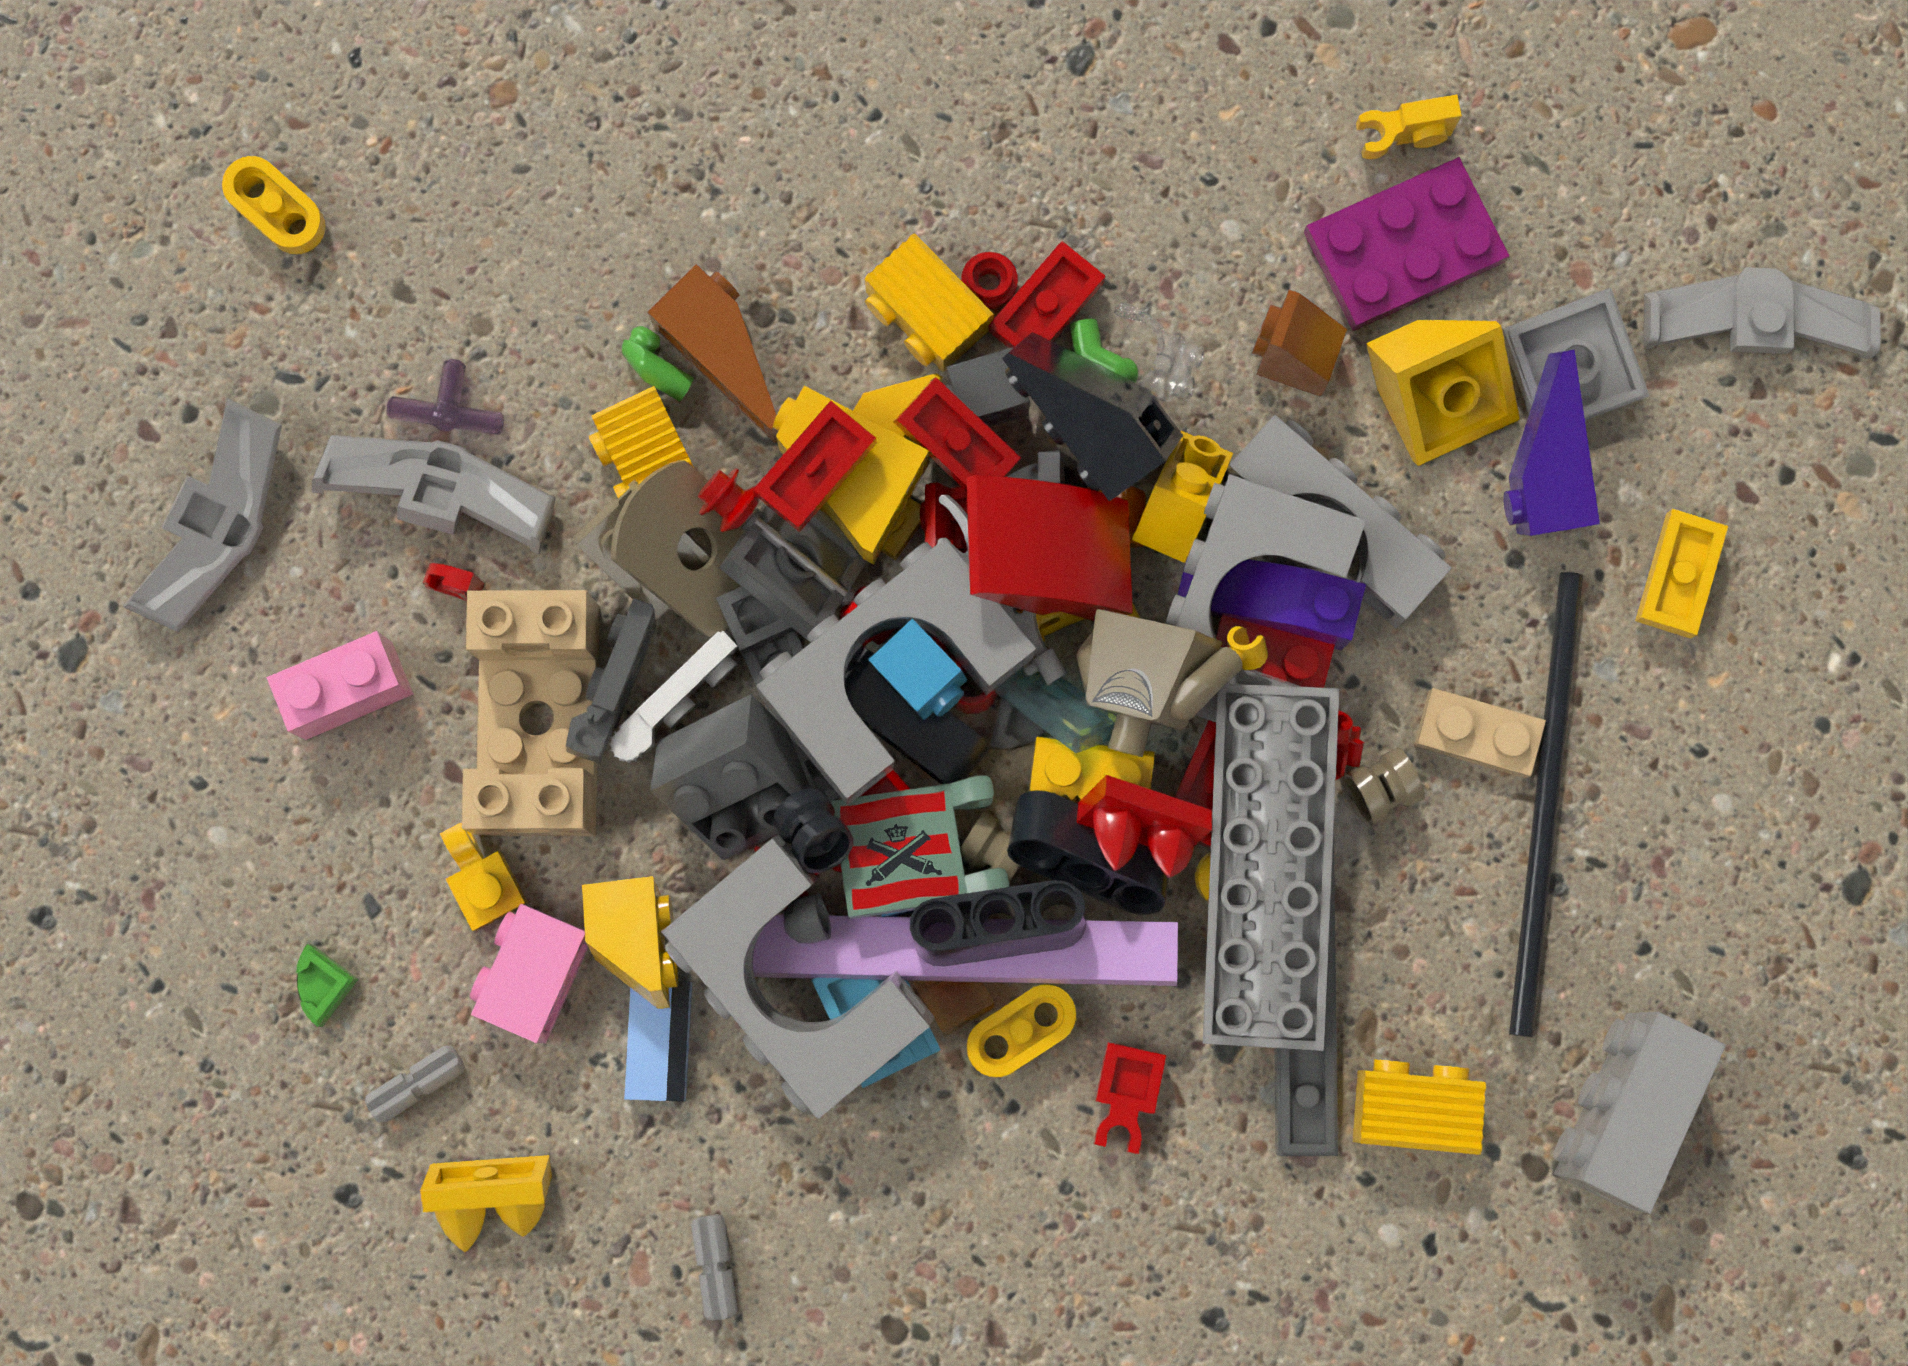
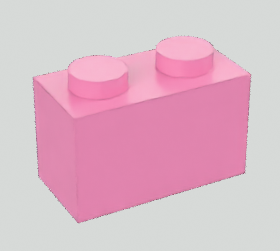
M378 631L266 677L287 731L305 740L413 695L393 642Z
M520 904L516 914L508 912L499 926L494 944L501 948L492 968L484 966L473 984L470 999L475 1001L476 1004L471 1015L532 1042L546 1043L588 950V945L585 942V930L532 907Z

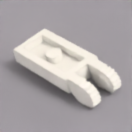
M718 631L619 727V732H614L615 735L610 737L612 741L609 743L612 748L610 751L614 753V757L619 758V761H626L628 763H631V761L637 762L638 758H643L642 754L648 753L655 746L656 728L663 722L670 729L673 728L694 708L696 704L689 697L705 681L714 688L738 665L731 656L739 648L724 631L721 633Z

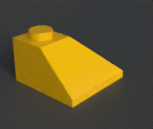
M1416 320L1366 343L1377 390L1412 461L1417 466L1520 420L1502 326L1497 321Z

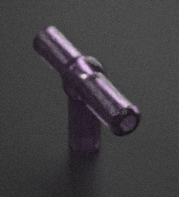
M447 359L443 362L436 402L396 396L390 397L387 402L386 414L389 419L433 425L436 429L443 432L462 429L499 435L502 433L504 426V415L501 412L459 406L466 365L457 359Z

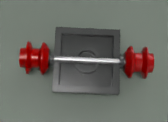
M735 468L728 475L718 470L697 496L704 502L699 514L702 516L713 510L722 517L721 532L738 529L742 524L741 528L745 530L719 568L806 639L809 632L823 620L833 615L837 608L841 609L839 620L857 607L853 601L854 598L867 586L860 587L856 591L852 585L867 561L862 558L838 525L819 510L799 533L766 504L763 503L760 509L756 508L759 499L753 493L755 486L744 490L736 483L739 469ZM894 629L871 637L862 646H866L871 641L877 645L882 644Z

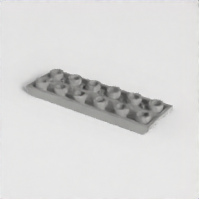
M1226 684L1218 691L1203 1044L1324 1051L1339 689Z

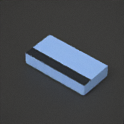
M678 981V987L669 988L670 1008L657 1009L630 988L624 1100L686 1101L692 982Z

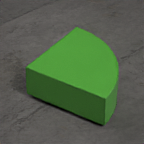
M307 944L299 957L296 973H298L297 988L302 1010L312 1023L317 1027H323L358 981V978L312 944Z

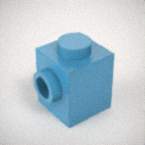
M913 618L869 659L874 668L923 720L933 712L938 717L942 716L964 694L960 687L967 681V678L962 670Z

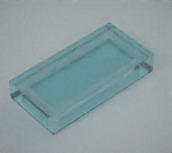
M1022 667L996 689V693L1075 753L1107 742L1111 738L1116 716L1088 706L1086 694L1063 677L1048 685L1039 671L1028 676Z

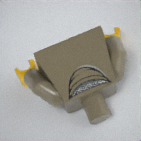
M1133 603V614L1129 615L1097 609L1094 629L1078 649L1076 658L1086 692L1087 705L1117 715L1108 748L1143 757L1151 724L1182 731L1187 726L1189 719L1193 718L1241 670H1254L1266 662L1268 652L1264 636L1259 635L1255 641L1248 644L1249 639L1246 628L1235 626L1230 629L1227 635L1229 648H1221V641L1196 630L1141 619Z

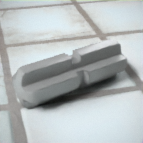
M443 1046L411 1066L409 1074L400 1073L367 1094L365 1103L374 1119L378 1123L389 1121L420 1101L422 1093L429 1095L461 1075L465 1070V1066L457 1051L452 1046Z
M719 1214L697 1217L692 1221L691 1228L697 1266H702L703 1273L698 1276L704 1316L707 1320L711 1321L728 1319L736 1315L738 1307L732 1268L727 1269L726 1261L730 1260L725 1219Z

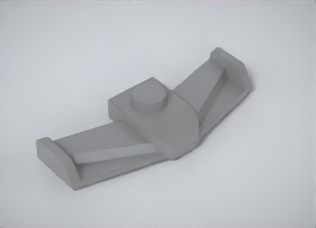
M1746 267L1739 275L1645 293L1644 349L1730 331V352L1788 354L1794 349V336L1857 353L1861 358L1871 359L1880 351V309L1865 301L1791 281L1783 272L1776 268Z
M229 398L226 399L209 485L189 475L186 476L161 526L162 529L181 537V539L124 603L123 608L179 632L242 558L251 555L264 529L262 517L280 438L281 424Z
M331 435L312 479V493L323 494L324 490L400 495L401 499L397 508L398 520L452 535L455 533L463 512L529 546L530 551L538 555L541 552L551 522L556 499L554 496L470 454L466 448L439 440L419 442Z

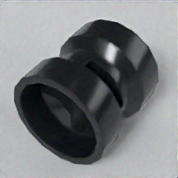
M807 788L793 793L778 806L774 814L773 823L783 840L792 845L791 851L801 868L809 873H821L834 868L849 855L853 847L854 838L842 819L835 816V809L826 794L819 789Z

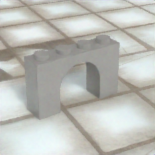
M1229 474L1225 486L1218 483L1213 485L1204 514H1207V518L1213 519L1206 542L1195 539L1184 568L1185 573L1194 575L1186 598L1175 595L1165 624L1196 630L1216 639L1211 622V605L1214 593L1220 581L1232 568L1253 557L1263 555L1283 556L1346 578L1366 520ZM1241 670L1227 683L1301 687L1255 670ZM1218 692L1196 716L1216 722Z
M946 538L933 548L928 542L915 548L901 561L900 565L904 570L887 584L881 578L869 584L854 598L853 601L857 605L854 610L841 620H838L835 615L829 616L807 635V639L811 642L793 657L787 651L780 654L759 673L764 679L756 685L759 697L847 806L894 769L895 760L852 708L844 687L848 664L854 653L865 641L881 632L903 628L913 618L927 634L938 639L950 650L986 696L1031 661L1036 651L1034 645L999 603L970 595L969 566Z
M778 834L673 921L662 933L669 941L665 948L672 960L686 973L694 970L708 987L704 991V995L711 1007L724 1019L732 1016L747 1034L743 1037V1042L751 1055L764 1066L771 1063L784 1078L785 1082L781 1084V1087L792 1104L801 1112L809 1109L819 1119L928 1029L934 1016L897 971L846 1013L824 1022H803L789 1018L778 1012L768 1003L758 988L753 972V954L757 939L763 928L774 916L819 879L815 873H809L801 868L791 851L792 846L785 842L782 836Z

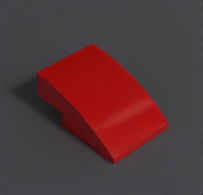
M987 475L967 477L970 595L1038 615L1064 612L1094 621L1097 609L1123 615L1133 614L1128 500L1115 497L1108 501L1102 492L1061 483Z

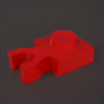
M1107 1042L1095 1101L1110 1104L1108 1114L1100 1121L1096 1128L1094 1145L1106 1147L1109 1130L1114 1126L1120 1125L1124 1126L1129 1132L1126 1151L1139 1154L1142 1134L1137 1121L1139 1111L1155 1114L1167 1055Z

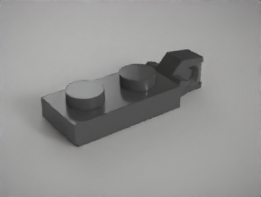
M633 598L627 616L621 614L616 616L607 640V647L612 648L613 651L606 668L597 666L590 679L586 699L592 701V705L587 706V712L571 719L565 745L568 753L596 763L601 762L613 729H617L656 630L655 608H653L652 604Z

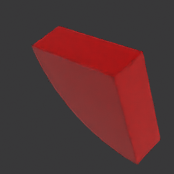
M438 563L429 564L423 580L425 588L467 601V591H482L485 584L473 572Z

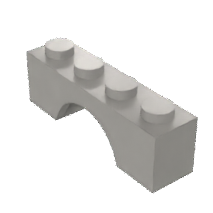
M1274 415L1229 464L1223 479L1227 481L1230 474L1366 520L1357 546L1359 568L1356 581L1366 584L1362 600L1397 629L1451 570L1452 567L1443 561L1445 558L1444 551L1429 537L1423 534H1418L1416 537L1399 522L1401 520L1400 513L1387 500L1380 496H1375L1372 499L1355 484L1358 481L1356 475L1347 465L1336 458H1331L1328 461L1312 447L1314 443L1313 438L1302 426L1292 420L1284 423L1279 417Z

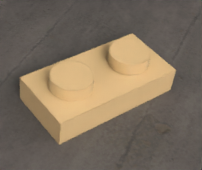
M1432 688L1428 691L1414 746L1522 778H1528L1532 775L1546 720Z

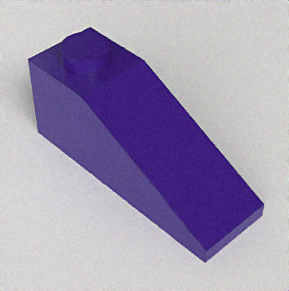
M1575 349L1548 354L1509 475L1510 490L1504 492V510L1509 525H1516L1517 534L1533 536L1600 524Z
M1247 559L1232 568L1220 581L1213 596L1211 616L1221 618L1222 615L1334 644V649L1342 651L1352 641L1366 584L1312 569ZM1183 570L1177 595L1186 598L1194 575L1185 573Z

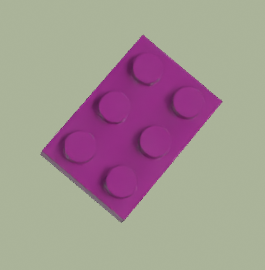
M1460 157L1306 225L1303 232L1352 331L1358 330L1504 264L1510 256Z

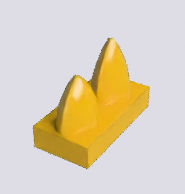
M550 1155L430 1164L420 1189L423 1212H434L445 1235L463 1252H467L479 1236L484 1223L486 1208L495 1207L502 1221L511 1230L525 1237L536 1226L545 1208V1200L552 1179Z

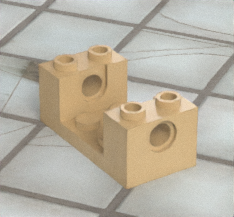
M587 590L467 591L466 650L479 660L477 769H463V830L479 837L596 836L597 763L568 753L565 746L571 719L587 712V706L592 705V701L586 699V693L595 668L599 666L600 606ZM535 704L550 706L554 715L552 726L541 735L528 734L523 726L524 713Z

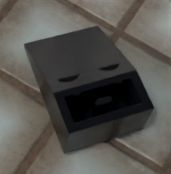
M1032 332L1002 357V360L1008 366L1005 369V373L1010 384L1022 397L1027 398L1030 396L1044 414L1041 416V422L1046 432L1057 444L1063 445L1066 443L1079 461L1076 467L1082 480L1091 490L1098 492L1101 490L1108 501H1111L1164 463L1183 437V434L1149 389Z

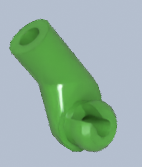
M1083 319L1070 324L1074 353L1136 383L1138 379L1137 365L1129 358H1122L1102 348L1098 321L1096 319Z
M643 326L633 328L629 340H623L622 355L644 382L655 386L656 389L680 402L690 388L694 377L654 354L660 345V337L656 333Z

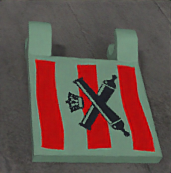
M977 776L950 784L861 796L848 806L842 799L833 800L832 805L835 809V816L844 821L854 838L853 847L849 855L841 862L848 918L855 919L915 910L922 902L932 898L1009 887L1008 874L1002 868L984 870L964 876L954 809L970 810L989 807L992 804L994 795L990 777Z

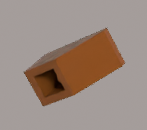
M1288 290L1281 308L1270 304L1265 320L1260 328L1252 354L1262 357L1256 375L1321 397L1331 378L1347 329L1302 294Z

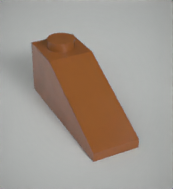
M696 264L647 312L652 325L657 332L767 437L776 443L778 430L773 428V424L777 415L738 303L735 301L740 295L733 285L719 272L715 271L709 276Z

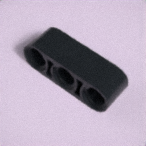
M861 645L852 656L844 679L846 695L857 715L871 731L941 785L967 779L991 749L990 744L950 711H947L940 717L933 712L923 720L870 663L869 659L874 653Z
M1039 790L1025 792L1019 796L1007 848L1008 856L1014 863L1051 880L1066 881L1073 884L1081 893L1129 913L1150 915L1163 909L1166 903L1169 878L1166 877L1154 861L1148 846L1139 843L1132 858L1119 870L1113 871L1099 848L1094 828L1077 823V803L1057 794Z
M1058 880L932 898L917 906L910 918V932L917 954L924 962L933 966L943 967L1065 949L1076 944L1082 938L1086 929L1085 901L1082 893L1073 884ZM1056 904L1070 907L1075 912L1073 919L1061 926L1047 923L1042 916L1049 907ZM996 913L1007 914L1015 920L1013 927L1008 932L1000 935L991 934L982 926L988 917ZM946 922L955 928L952 937L947 941L938 944L931 943L923 938V934L931 924Z

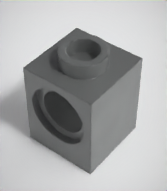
M1013 347L947 366L948 385L946 387L988 427L1029 416V397H1022L1010 384L1005 373V369L1008 366L1002 360V357Z

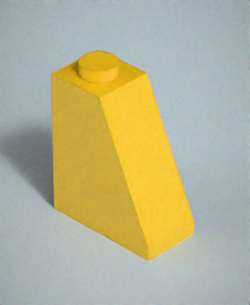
M804 385L796 400L788 397L784 401L773 424V428L778 430L776 439L782 454L789 449L830 402V398ZM831 400L874 435L877 439V444L823 507L862 558L874 564L929 465V450Z

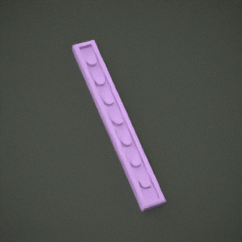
M776 915L760 933L753 954V972L755 977L886 980L897 971L903 980L1177 986L1178 922L1086 921V929L1082 938L1073 946L1065 949L943 967L928 964L917 954L910 932L911 917L882 918L868 916L849 919L848 916H829L831 938L813 944H802L792 940L785 932L784 915ZM986 919L982 927L991 934L1000 935L1008 932L1013 927L1015 920ZM1070 920L1045 921L1052 925L1061 926L1067 924ZM937 922L931 924L926 929L923 938L931 943L940 944L952 937L955 928L946 922Z

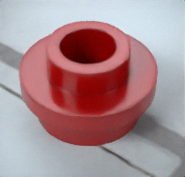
M982 252L973 256L965 264L961 274V281L988 309H995L1007 304L1014 296L1018 285V274L1014 264L1006 256L996 252ZM986 274H992L1000 280V284L993 290H986L980 286V278Z

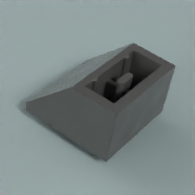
M752 694L657 741L650 791L722 860L780 834L773 823L774 814L778 806L793 793L810 788L787 730Z

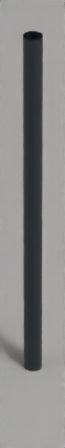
M1561 572L1559 575L1544 720L1546 722L1541 738L1509 1035L1533 1038L1583 583V575L1574 572Z

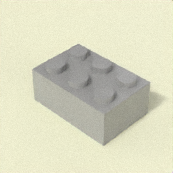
M1660 1012L1626 1013L1623 1020L1617 1018L1609 1028L1603 1042L1602 1049L1608 1053L1599 1074L1595 1072L1590 1074L1580 1092L1578 1104L1584 1108L1574 1129L1567 1127L1557 1142L1553 1158L1559 1161L1554 1175L1619 1207L1651 1214L1726 1044Z

